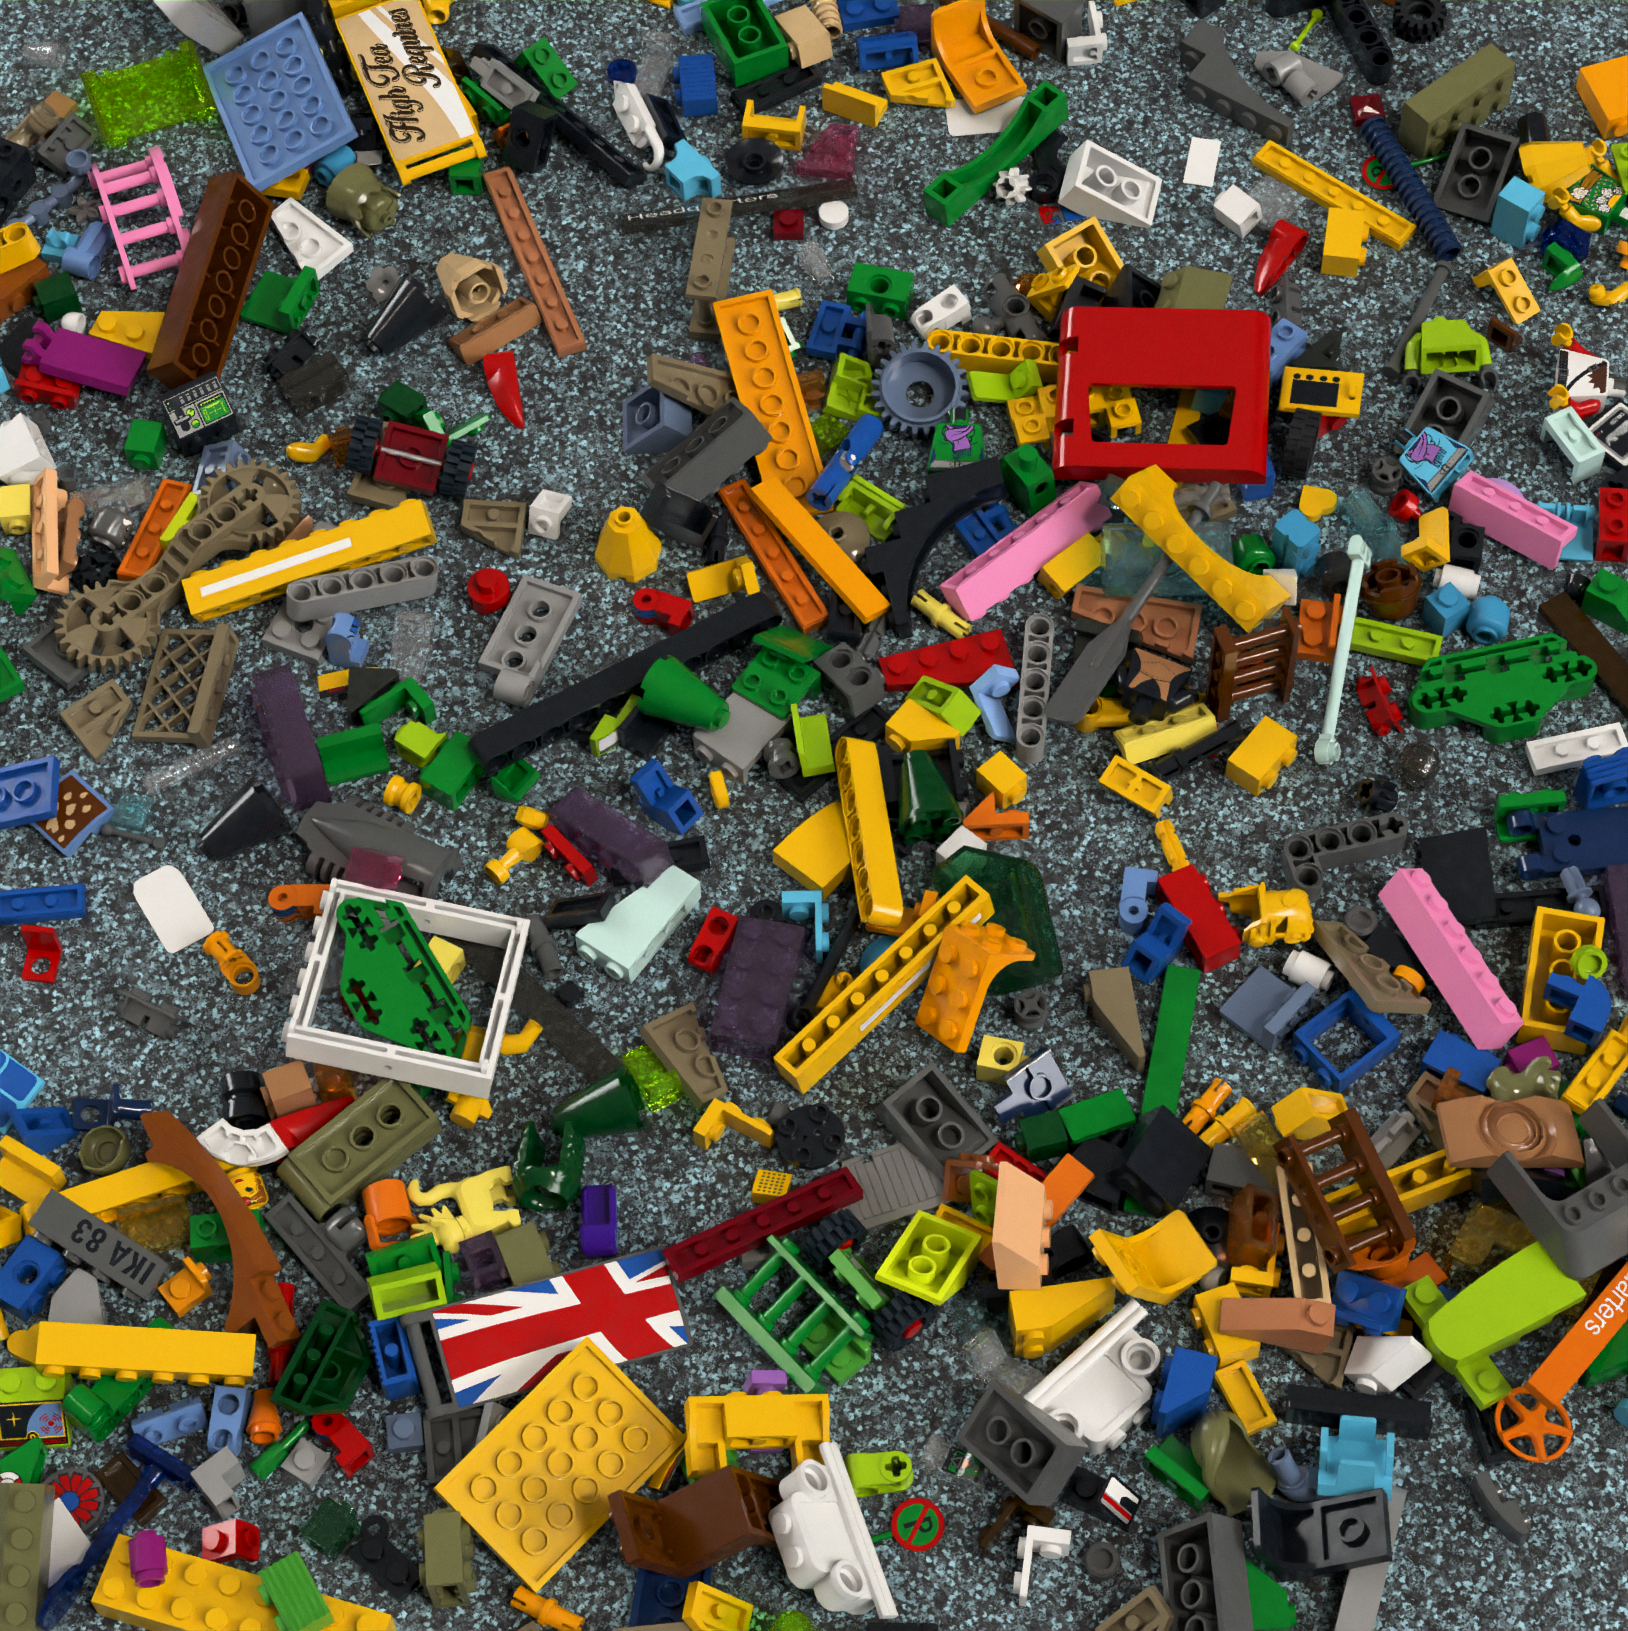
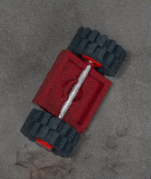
M358 415L349 442L345 469L370 475L377 455L379 457L373 481L434 496L440 472H443L439 493L461 499L465 498L474 469L477 451L476 444L453 439L447 459H444L450 435L389 420L383 443H380L383 420Z

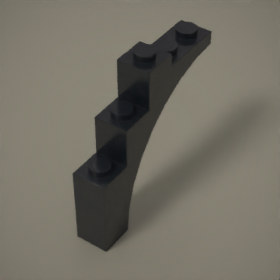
M997 456L925 475L927 488L921 489L925 504L894 512L897 524L891 526L895 540L864 548L867 560L861 561L864 574L868 579L872 578L874 586L877 589H881L883 596L891 602L893 610L887 611L892 630L898 628L901 640L914 637L910 602L919 571L931 550L956 523L985 506L1008 498Z

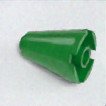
M669 654L666 655L667 660L659 658L651 666L640 688L645 690L643 699L637 698V708L641 713L650 717L711 732L726 726L731 715L729 704L680 660Z

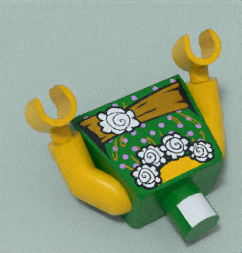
M1597 139L1590 145L1596 162L1594 165H1590L1591 172L1578 180L1569 192L1564 187H1558L1553 190L1552 197L1548 199L1547 204L1552 210L1560 209L1557 220L1567 223L1573 231L1593 232L1602 235L1606 233L1613 222L1628 229V208L1624 207L1627 195L1623 194L1619 178L1609 160L1603 158V155L1607 152V145L1602 139Z

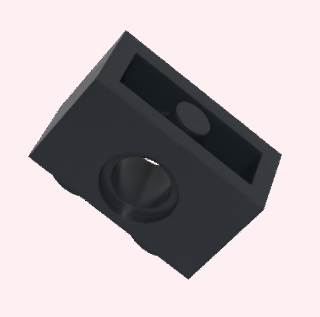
M530 100L514 106L508 117L510 126L502 145L504 150L502 161L531 174L545 168L549 158L558 112Z

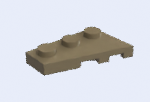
M383 421L380 443H383L388 422ZM376 455L370 475L356 473L347 491L348 501L377 509L390 510L399 507L398 504L407 500L408 490L373 481L379 457Z

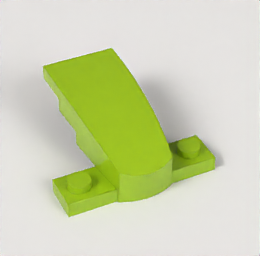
M1536 1241L1485 1273L1449 1302L1430 1276L1426 1275L1404 1287V1289H1407L1403 1306L1422 1330L1425 1346L1433 1354L1432 1358L1451 1375H1455L1476 1406L1482 1411L1509 1396L1513 1390L1489 1358V1355L1518 1343L1522 1336L1550 1323L1555 1315L1583 1301L1586 1292L1577 1281L1568 1278L1560 1270L1540 1242Z

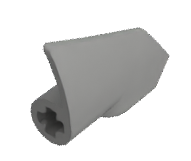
M1291 50L1258 51L1253 66L1272 86L1277 87L1281 85L1302 106L1310 105L1338 85L1344 76L1343 73L1320 65Z
M77 1268L52 1295L48 1322L107 1325L106 1310L99 1293L97 1277Z

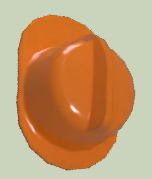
M1360 1234L1352 1235V1236H1349V1237L1344 1238V1239H1345V1241H1347V1240L1352 1239V1238H1354V1237H1356V1236H1358V1235H1360ZM1416 1238L1409 1239L1390 1249L1385 1240L1379 1241L1352 1254L1356 1265L1347 1269L1362 1271L1363 1274L1377 1279L1394 1278L1407 1268L1409 1254L1414 1250Z

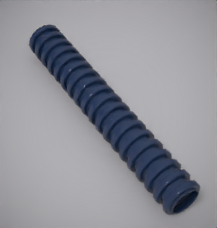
M1382 116L1369 118L1362 124L1360 132L1370 149L1373 150V154L1377 157L1378 162L1389 177L1390 182L1394 185L1395 190L1398 191V195L1402 198L1407 210L1411 212L1410 215L1415 219V223L1419 226L1424 238L1428 240V244L1432 247V251L1436 254L1438 261L1454 259L1461 252L1462 246L1457 242L1458 239L1453 235L1452 229L1449 228L1444 216L1440 214L1439 208L1436 207V203L1427 192L1428 190L1423 186V182L1419 179V175L1415 172L1414 167L1410 165L1411 162L1406 158V154L1402 151L1392 131L1389 130L1390 128L1385 123Z

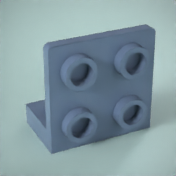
M1259 966L1220 1008L1219 1014L1272 1053L1313 1008L1317 989L1307 981L1298 990L1292 989L1263 966Z

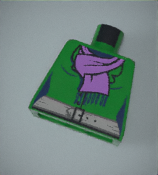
M953 408L950 410V423H938L936 425L927 466V475L986 459L981 425L968 424L969 410Z

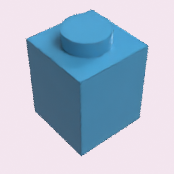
M1449 582L1425 597L1421 618L1436 635L1444 636L1443 638L1466 624L1471 603Z

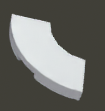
M222 1118L196 1137L210 1155L234 1166H261L274 1162L290 1153L269 1123L257 1129L242 1130L231 1126Z

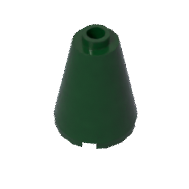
M623 1065L615 1068L554 1107L553 1116L549 1117V1121L555 1136L561 1135L563 1138L566 1120L572 1121L576 1131L580 1132L583 1138L641 1132L648 1129V1119L641 1120L639 1111L645 1109L639 1088L632 1073L625 1075L628 1067Z

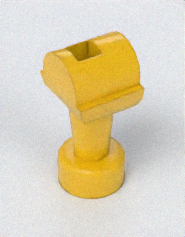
M525 826L520 827L508 838L506 843L508 851L500 860L495 858L489 860L483 868L496 884L502 885L510 877L509 869L521 860L525 862L535 861L543 851L545 843Z

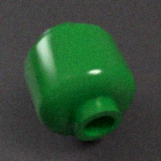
M1244 535L1238 538L1229 550L1228 556L1231 564L1246 572L1263 575V569H1272L1274 567V552L1260 535Z

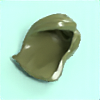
M1220 1409L1204 1413L1193 1426L1190 1436L1192 1454L1202 1469L1204 1485L1210 1490V1494L1225 1506L1228 1517L1240 1514L1243 1511L1247 1512V1503L1251 1500V1488L1260 1487L1265 1494L1271 1497L1277 1485V1473L1269 1463L1268 1458L1254 1446L1248 1437L1244 1423L1236 1414Z

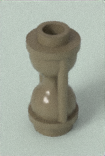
M40 101L38 104H33L30 107L26 117L13 131H10L1 138L25 146L29 150L30 146L42 134L56 125L55 121L58 119V115L49 104Z

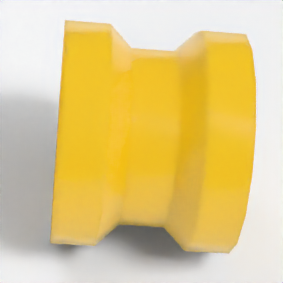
M395 775L386 786L383 803L390 807L397 806L401 812L410 814L420 800L422 786L415 782L407 783L404 777Z

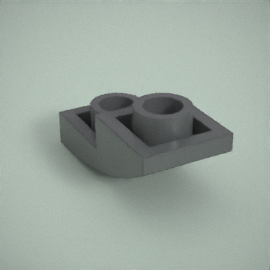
M1488 1470L1474 1474L1470 1489L1482 1511L1508 1540L1516 1546L1524 1545L1531 1530V1523L1526 1511L1519 1509L1515 1499L1501 1503L1503 1501L1501 1487L1496 1480L1492 1481Z

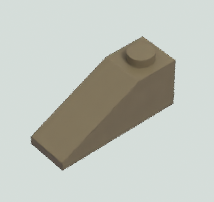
M1129 966L1089 971L1088 984L1082 985L1084 1003L1091 1004L1093 1017L1136 1072H1144L1145 1051Z

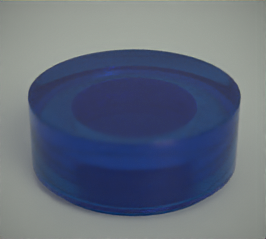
M616 59L607 68L608 80L613 86L614 80L630 84L636 81V66L631 60Z

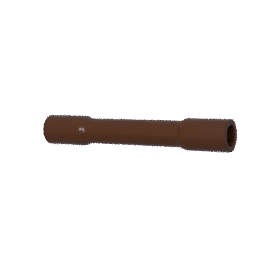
M940 0V5L946 6L959 0ZM986 14L992 35L1009 44L1012 49L1032 61L1039 56L1042 45Z

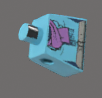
M1426 427L1418 437L1406 428L1399 433L1395 440V444L1405 451L1399 459L1402 467L1435 503L1440 500L1475 459L1470 448L1430 427Z

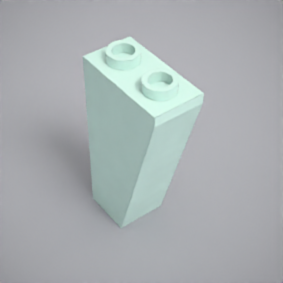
M670 866L613 906L605 921L589 923L575 934L578 954L589 963L596 962L604 967L607 974L616 980L623 979L632 984L701 898L700 881L678 867Z

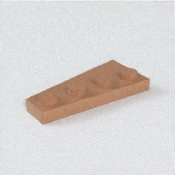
M1077 584L1071 618L1077 620L1080 617L1113 624L1122 616L1136 594ZM1150 596L1133 621L1131 629L1139 630L1144 636L1143 646L1192 664L1203 604Z

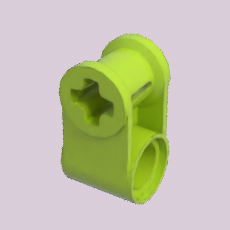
M902 1451L854 1453L845 1456L843 1459L857 1498L869 1497L875 1494L900 1493L910 1488L913 1483L914 1474L911 1459ZM894 1467H900V1476H893Z

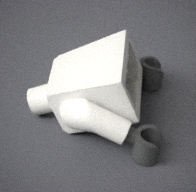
M35 411L32 414V419L19 413L12 420L4 421L0 425V480L9 486L29 483L32 486L35 479L45 468L57 469L42 436L51 431V421L46 419V414L43 411ZM64 466L57 473V483L59 482L60 488L65 491L73 490L76 487L73 469L69 466Z

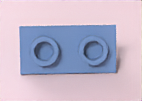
M190 1395L188 1398L168 1404L170 1411L165 1413L162 1407L143 1414H137V1418L131 1420V1427L141 1451L209 1427L200 1396L193 1398Z

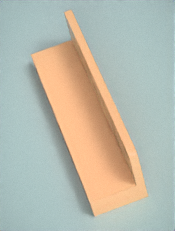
M45 468L31 486L33 587L67 596L69 593V571L60 581L55 580V578L59 575L58 511L62 507H66L68 495L67 491L57 488V471Z

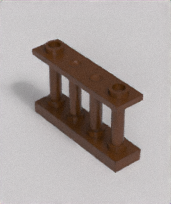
M1288 606L1282 608L1280 625L1237 638L1236 635L1231 636L1226 624L1214 628L1205 697L1217 723L1229 719L1230 707L1234 705L1235 701L1277 689L1283 703L1289 702L1291 688H1294L1293 675L1299 639L1303 635V629L1298 617L1293 618ZM1277 640L1275 644L1241 653V650ZM1274 658L1273 661L1238 671L1239 667ZM1271 674H1272V677H1270V678H1267V679H1264V680H1260V681H1257V682H1253V683H1250V684H1247V685H1243V686H1240V687H1236L1237 684H1241V683H1244V682H1248V681H1251V680H1254V679H1258V678H1261V677H1265V676H1268V675H1271Z
M1355 1107L1327 1120L1331 1130L1300 1144L1295 1135L1292 1134L1272 1145L1276 1152L1277 1162L1284 1169L1322 1248L1323 1258L1334 1274L1356 1265L1352 1254L1379 1241L1385 1240L1390 1249L1417 1236ZM1338 1143L1347 1162L1314 1176L1305 1157ZM1353 1175L1362 1194L1333 1208H1329L1321 1189ZM1369 1207L1378 1227L1345 1241L1337 1221Z

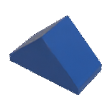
M66 1107L11 1109L8 1113L24 1145L41 1156L73 1140L80 1134L79 1131L73 1130V1119Z

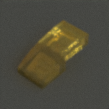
M1257 1110L1230 1129L1259 1172L1275 1188L1278 1186L1276 1166L1280 1165L1277 1162L1276 1152L1272 1145L1280 1141V1138L1264 1111Z

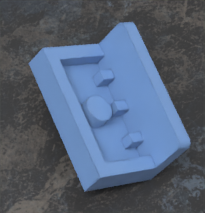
M1282 318L1271 329L1269 392L1276 385H1281L1284 367H1291V363L1306 351L1308 332L1285 318Z

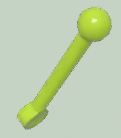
M1320 9L1312 11L1311 19L1296 41L1290 43L1289 48L1291 51L1298 52L1301 48V42L1315 22L1322 20L1323 12Z

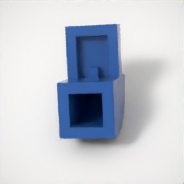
M651 758L629 779L640 796L637 802L649 817L671 832L683 835L704 814L690 790L674 785L658 760Z
M1163 903L1159 906L1147 931L1133 940L1121 966H1129L1130 973L1148 985L1165 971L1167 965H1170L1177 957L1186 942L1183 938L1192 920L1169 903Z
M1552 972L1547 981L1542 999L1572 1011L1564 1034L1596 1048L1611 1012L1609 992L1598 979L1591 975L1588 976L1585 985H1582L1570 976L1558 975Z

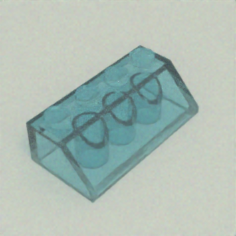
M1229 521L1200 522L1194 533L1219 556L1233 564ZM1102 523L1100 585L1105 596H1135L1164 554V551L1135 523ZM1173 562L1151 596L1208 594L1176 562Z

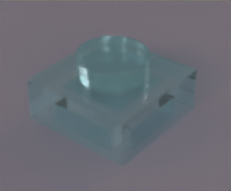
M122 792L111 818L113 826L144 833L155 807L154 800Z

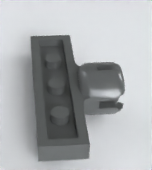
M289 1192L263 1215L340 1306L357 1312L370 1300L367 1281L350 1261L352 1253L368 1240L365 1225H363L351 1209L341 1207L327 1221L318 1224Z

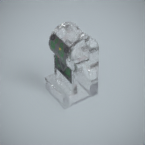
M933 1432L919 1460V1473L973 1493L981 1492L990 1472V1469L971 1452L946 1442L945 1437Z

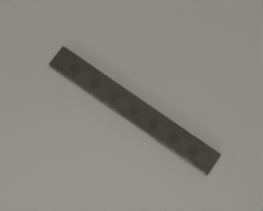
M450 898L445 901L447 903L455 904ZM438 935L441 939L462 948L466 963L495 991L497 990L506 954L502 948ZM520 967L511 1007L527 1022L529 1019H532L543 1027L540 1035L591 1084L615 1068L623 1066L604 1045Z

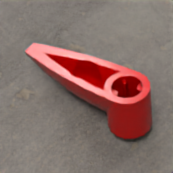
M1284 219L1276 222L1257 263L1254 281V292L1257 296L1261 298L1299 256L1308 241L1309 233Z
M513 350L483 355L487 383L497 406L514 426L519 429H525Z
M353 1095L339 1098L270 1121L269 1124L291 1152L355 1100ZM286 1155L275 1162L282 1163L288 1156Z

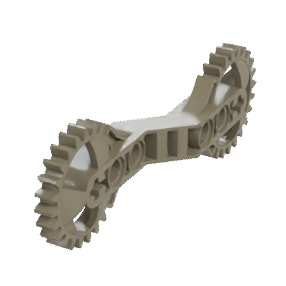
M239 459L237 462L238 467L235 468L231 464L226 463L225 472L216 468L215 478L207 476V486H201V496L197 497L198 510L196 517L179 528L154 567L133 581L109 579L106 587L103 588L99 581H96L95 589L93 590L87 585H83V594L72 591L73 601L63 600L64 609H57L58 619L54 620L56 642H59L60 652H66L68 661L76 659L77 668H81L87 663L90 673L96 667H101L103 675L106 674L108 667H112L115 673L118 674L121 665L131 670V661L134 660L142 664V654L151 655V646H157L158 644L157 636L161 635L160 622L162 614L177 604L185 593L181 580L189 578L191 573L200 570L201 566L223 550L249 551L252 543H256L257 547L262 549L264 541L274 546V537L277 536L285 540V530L290 532L294 530V523L299 522L301 499L300 490L296 489V481H289V472L286 471L279 474V465L268 469L266 460L260 466H256L254 459H251L249 465L245 466L242 460ZM255 478L264 479L263 486L253 483ZM231 481L239 485L229 493L224 488V485ZM266 510L277 522L269 528L261 523L265 519ZM88 603L96 608L91 613L90 619L81 610V607ZM129 639L134 647L124 651L119 645ZM94 644L100 648L105 646L101 656L92 654Z

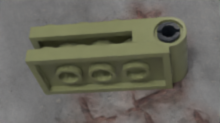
M384 1077L287 1155L288 1158L278 1167L277 1174L319 1223H324L341 1207H349L359 1199L364 1188L384 1179L440 1134L442 1127L439 1125V1117L408 1082ZM390 1119H399L394 1124H386V1122ZM364 1140H372V1142L366 1146H359V1144Z

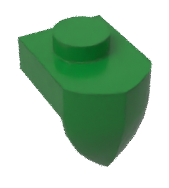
M1556 242L1546 247L1542 268L1555 278L1548 287V290H1563L1583 277L1579 262L1573 258L1568 250L1563 249Z
M521 759L501 769L495 777L490 775V784L493 792L501 801L516 803L522 799L542 775L524 759Z

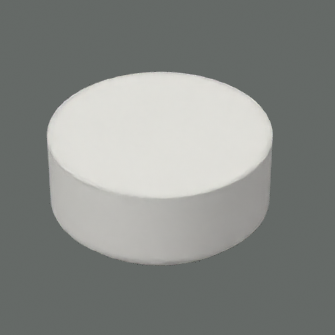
M829 200L820 206L819 221L823 227L830 230H838L848 223L849 210L842 201Z

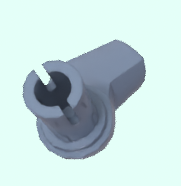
M1284 1446L1277 1447L1269 1453L1268 1461L1279 1477L1277 1488L1287 1498L1297 1502L1310 1503L1335 1497L1317 1495L1318 1467H1298L1289 1449Z

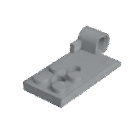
M320 521L313 531L320 529L328 531L338 526ZM285 598L262 637V644L264 647L320 666L328 653L325 635L332 626L333 616L304 622L294 621L287 615ZM308 623L313 625V628L305 633L297 631V628L302 624Z

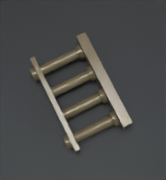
M702 199L685 294L686 298L694 299L689 339L720 341V333L712 303L727 299L736 248L735 238L727 237L733 200Z

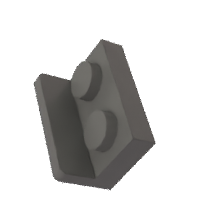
M73 112L65 119L60 117L55 122L56 125L50 129L53 132L48 139L42 137L33 148L36 154L32 163L38 166L42 161L62 178L69 172L66 164L67 154L75 149H82L87 152L100 135L99 132Z

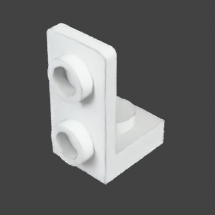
M1094 0L1088 1L1087 19L1091 36L1067 38V67L1102 63L1103 51L1107 50L1106 33H1101L1100 28H1103L1102 12L1096 10Z
M1028 1525L1027 1537L1019 1536L1017 1559H1024L1022 1572L1015 1571L1013 1594H1020L1019 1606L1026 1607L1032 1552H1039L1042 1557L1049 1559L1061 1558V1555L1069 1556L1071 1530Z

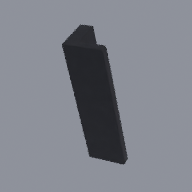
M1288 1384L1284 1423L1339 1429L1341 1415L1373 1417L1377 1420L1376 1434L1387 1436L1388 1432L1395 1433V1437L1428 1441L1433 1420L1430 1419L1432 1402Z

